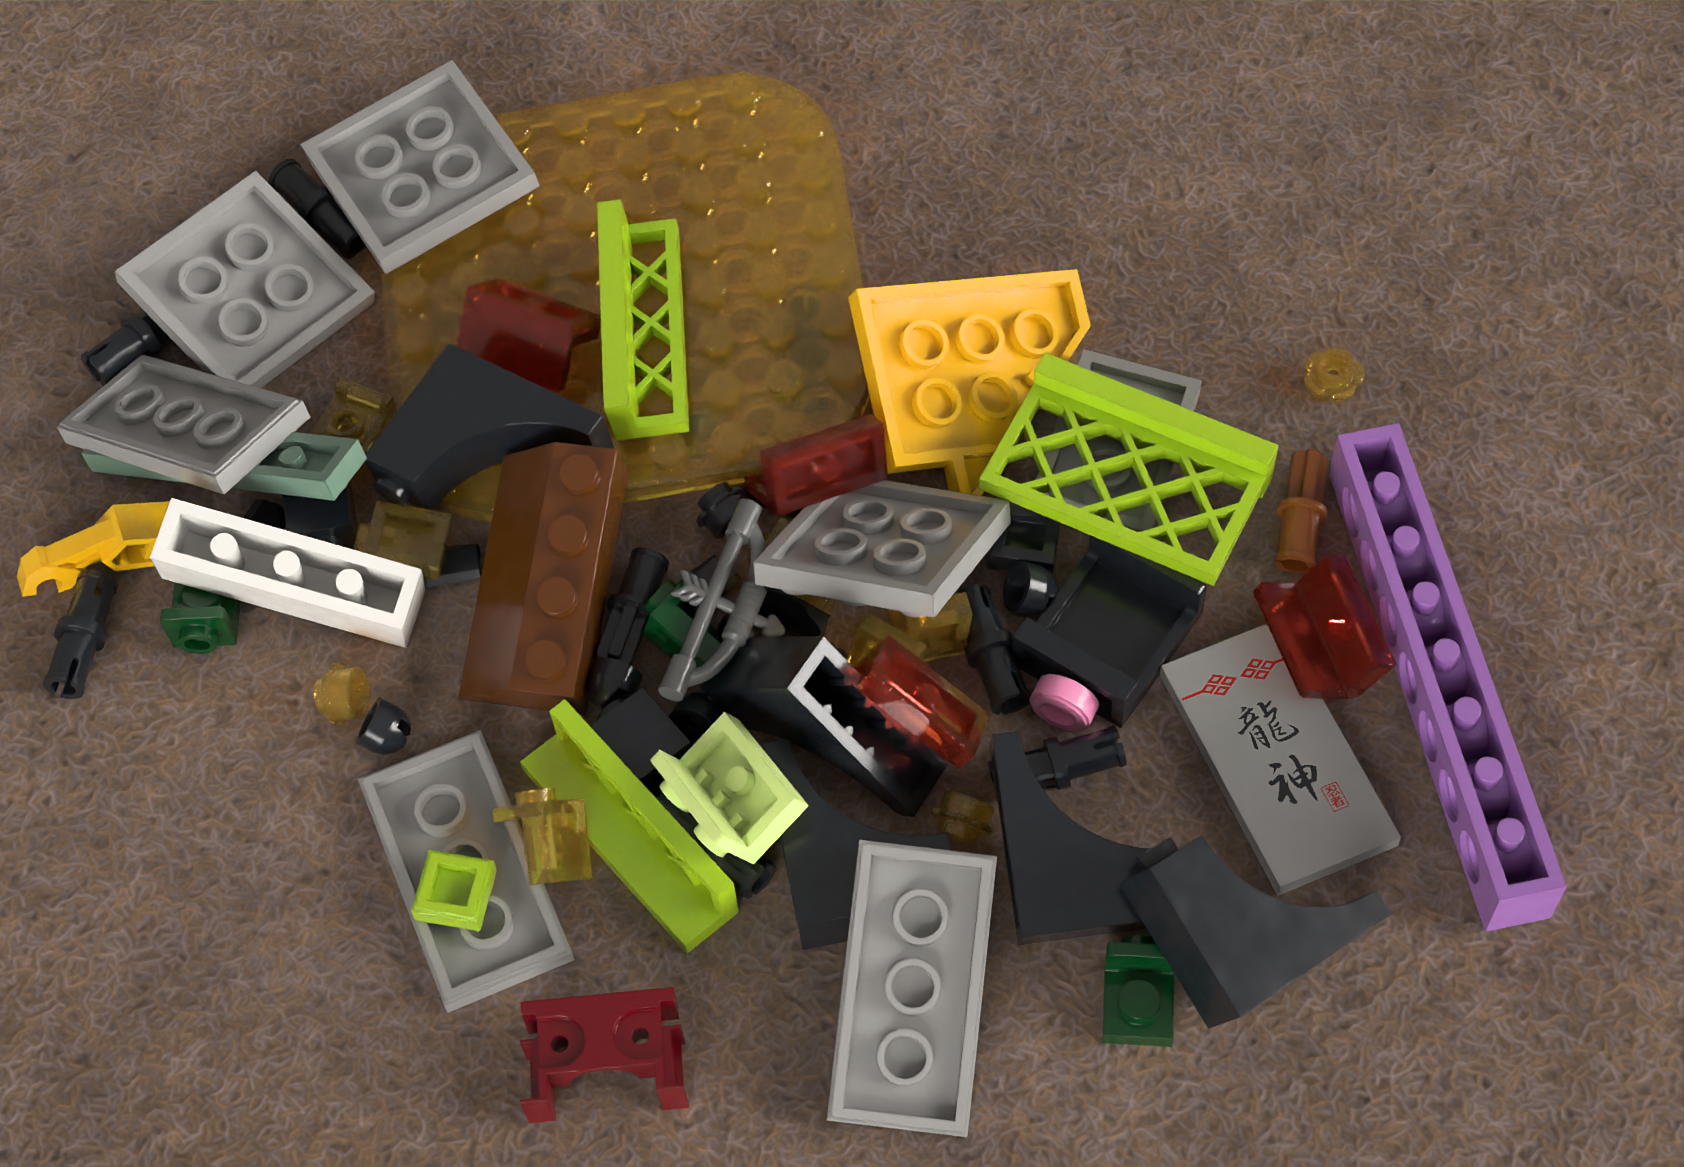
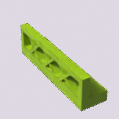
M621 199L597 202L604 410L615 441L689 432L680 238L677 220L674 218L628 224ZM665 240L666 251L649 267L633 257L632 244ZM666 271H667V280L662 277V275H663ZM633 273L639 276L635 281ZM651 286H654L668 296V301L650 318L635 307V302ZM668 321H669V330H667L665 327H663ZM635 323L641 326V328L637 332ZM653 336L670 346V352L654 369L637 358V352ZM670 373H672V382L666 379ZM638 374L644 378L639 384ZM656 387L673 398V413L639 417V404Z
M564 699L549 711L556 734L520 761L522 769L688 954L739 913L734 883Z

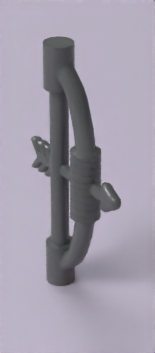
M740 499L725 531V536L728 539L708 585L704 579H698L693 574L689 575L685 570L680 571L684 585L671 592V595L680 597L682 601H689V604L693 606L699 605L679 654L672 656L659 686L658 692L666 699L676 702L682 701L688 687L706 682L717 675L733 658L737 650L746 645L753 625L763 629V637H780L785 632L784 626L776 615L771 614L768 618H765L758 614L767 591L764 586L755 584L753 562L766 549V542L757 524L762 508L752 500ZM749 543L751 547L748 581L742 584L734 603L721 597V594L742 545ZM718 608L729 613V618L721 635L723 641L702 666L697 667L694 659L715 609Z

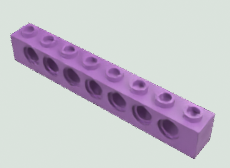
M1397 423L1337 435L1328 475L1484 930L1487 932L1550 919L1567 885L1400 424Z

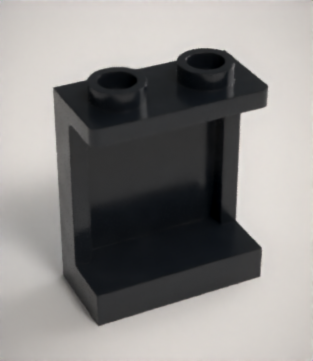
M1090 535L1089 549L1039 619L1035 622L1027 617L1013 635L1012 653L1019 669L1038 680L1043 675L1055 674L1070 678L1086 687L1095 695L1099 702L1096 714L1122 728L1160 675L1161 665L1169 662L1203 614L1207 587L1200 580Z

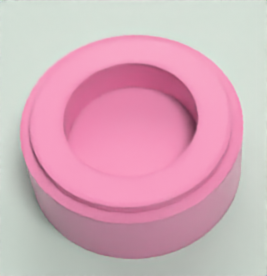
M1055 674L1041 676L1030 697L1032 709L1041 719L1053 726L1071 732L1088 729L1099 707L1097 698L1090 690L1070 678Z

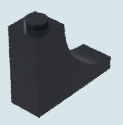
M449 343L367 451L365 462L376 481L373 485L375 490L384 499L398 507H405L409 503L430 514L451 490L478 472L503 463V458L506 455L553 442L614 449L602 415Z
M824 636L748 638L746 645L737 650L724 668L700 687L716 704H720L724 712L739 719L747 730L763 732L781 739L789 738L791 743L818 755L853 777L879 797L894 812L902 816H915L948 766Z
M1020 732L992 734L989 750L1018 945L1147 929L1120 883L1142 870L1135 858L1150 848H1139L1105 839L1073 821L1057 807L1038 783L1023 750Z
M789 738L763 743V750L809 805L780 836L802 950L847 942L859 840L951 851L947 833L935 835L894 834L863 825L845 816L826 802L809 784L793 755Z
M1202 835L1180 847H1177L1172 837L1163 840L1137 856L1135 859L1142 870L1120 883L1208 1029L1243 1016L1392 914L1377 890L1342 905L1327 907L1302 906L1269 896L1252 887L1230 870L1213 852Z

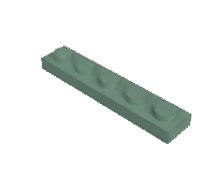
M292 432L283 443L232 488L335 501L367 457L358 439ZM84 449L81 453L92 472L187 483L88 449Z

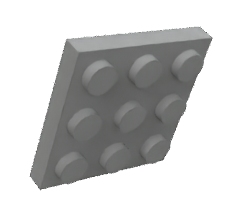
M453 60L300 144L308 161L385 274L540 187L533 169Z
M257 171L251 173L115 271L117 283L203 372L262 388L371 306L375 300V291Z
M836 473L753 562L755 584L782 589L783 592L790 595L809 594L837 599L850 606L869 605L897 610L910 617H936L1011 523L1010 501Z

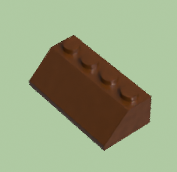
M553 442L504 456L458 696L460 700L550 711L565 699L579 715H586L589 701L586 690L587 679L593 661L596 659L595 652L600 640L628 480V472L617 449Z

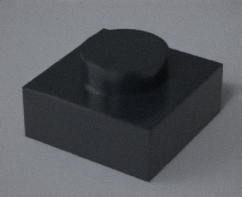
M1010 502L1011 523L991 547L990 568L1010 570L1016 562L1025 561L1041 565L1053 574L1061 523Z

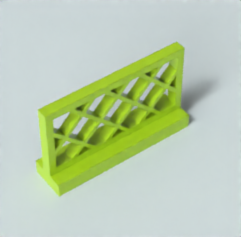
M1045 352L1034 371V384L979 478V489L1214 586L1258 498H1263L1272 480L1279 445ZM1038 409L1064 418L1068 430L1037 439L1031 421ZM1024 435L1027 442L1019 444ZM1104 435L1121 441L1126 452L1125 454L1095 462L1086 442L1087 440ZM1075 444L1084 466L1052 474L1044 453ZM1033 456L1042 478L1020 484L1001 476L1008 463ZM1165 459L1178 464L1184 477L1154 486L1144 464ZM1133 467L1142 490L1111 498L1102 476ZM1091 480L1100 501L1078 508L1064 502L1059 489ZM1222 482L1244 491L1239 503L1213 510L1203 487ZM1191 491L1201 514L1170 523L1160 500ZM1149 504L1158 523V527L1136 532L1123 526L1118 512ZM1229 521L1228 525L1226 526L1223 532L1220 524ZM1208 528L1216 548L1210 560L1207 561L1183 551L1177 537Z

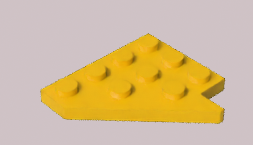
M1077 269L856 289L848 297L886 473L891 474L943 467L949 491L982 496L984 491L979 489V478L1034 384V371L1044 353L1046 352L1068 361L1091 326Z

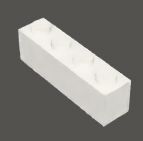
M174 498L170 500L150 556L162 579L407 648L426 590L422 569Z

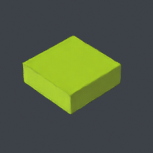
M428 850L411 909L414 919L416 921L481 931L497 872L494 860Z

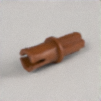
M1308 449L1307 451L1296 450L1291 456L1285 499L1281 500L1277 506V514L1282 518L1274 565L1280 570L1307 574L1311 573L1313 568L1315 569L1319 525L1326 521L1328 513L1326 506L1322 504L1328 460L1316 449Z

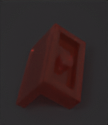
M496 278L467 287L456 346L547 390L559 393L566 388L574 347L598 339L601 315Z
M869 414L760 450L762 470L744 477L745 486L748 488L747 491L777 516L888 479L883 423Z
M1327 555L1295 584L1261 582L1253 590L1259 608L1301 697L1312 699H1353L1363 694L1397 665L1346 556Z
M888 634L854 666L861 674L855 688L931 747L944 761L947 760L957 769H960L975 756L991 715L891 635Z

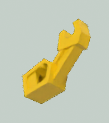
M170 501L112 505L93 526L46 547L35 546L20 559L17 579L22 597L37 595V586L41 582L55 579L58 592L71 589L75 586L80 572L87 570V566L101 560L115 572L153 567L154 564L150 556Z

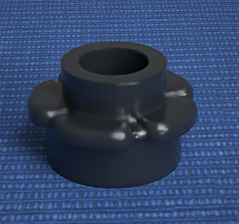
M722 482L712 487L698 501L697 505L702 512L697 517V525L700 528L703 526L708 528L716 539L723 538L740 499H748L745 494L748 488L743 484L735 485L731 488L727 482Z

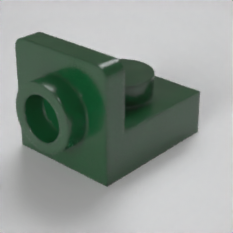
M671 579L667 580L645 606V609L651 614L642 634L669 658H672L674 654H679L696 614L691 613L688 615L682 610L689 601L685 602L680 597L671 595V592L683 587V580L678 585ZM710 623L694 659L697 667L702 666L721 644L718 632Z
M174 582L172 608L161 610L160 624L174 648L180 647L184 651L196 654L210 653L217 646L237 645L241 601Z
M1136 935L1125 937L1120 942L1107 943L1104 963L1102 1043L1172 1047L1174 972L1152 937Z

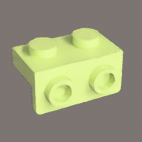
M723 712L680 760L662 750H659L650 759L665 779L660 784V789L664 795L679 809L692 814L698 822V825L693 829L695 835L711 852L719 857H724L729 852L754 864L809 806L741 721L726 712Z

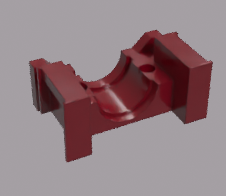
M674 987L521 1002V1016L529 1034L537 1033L538 1037L520 1040L527 1060H530L531 1099L520 1100L521 1107L529 1123L556 1121L555 1087L568 1086L579 1075L602 1070L627 1071L638 1075L639 1078L656 1077V1090L662 1110L689 1108L684 1088L682 1045H685L682 1027L681 1024L664 1026V1020L679 1019V1005ZM640 1039H648L643 1044H636ZM560 1047H567L563 1052H556Z

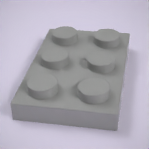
M1083 349L1078 362V366L1189 410H1195L1202 380ZM1058 417L1053 434L1068 430L1064 418ZM1106 435L1086 441L1095 462L1126 453L1121 441ZM1075 444L1045 453L1052 474L1084 466ZM1165 459L1144 464L1154 486L1171 481L1176 466L1175 463ZM1133 467L1102 476L1111 498L1142 490ZM1038 472L1036 479L1042 478L1040 472ZM1091 480L1059 489L1064 502L1078 508L1100 502ZM1149 504L1118 512L1123 526L1136 532L1155 528L1157 523Z

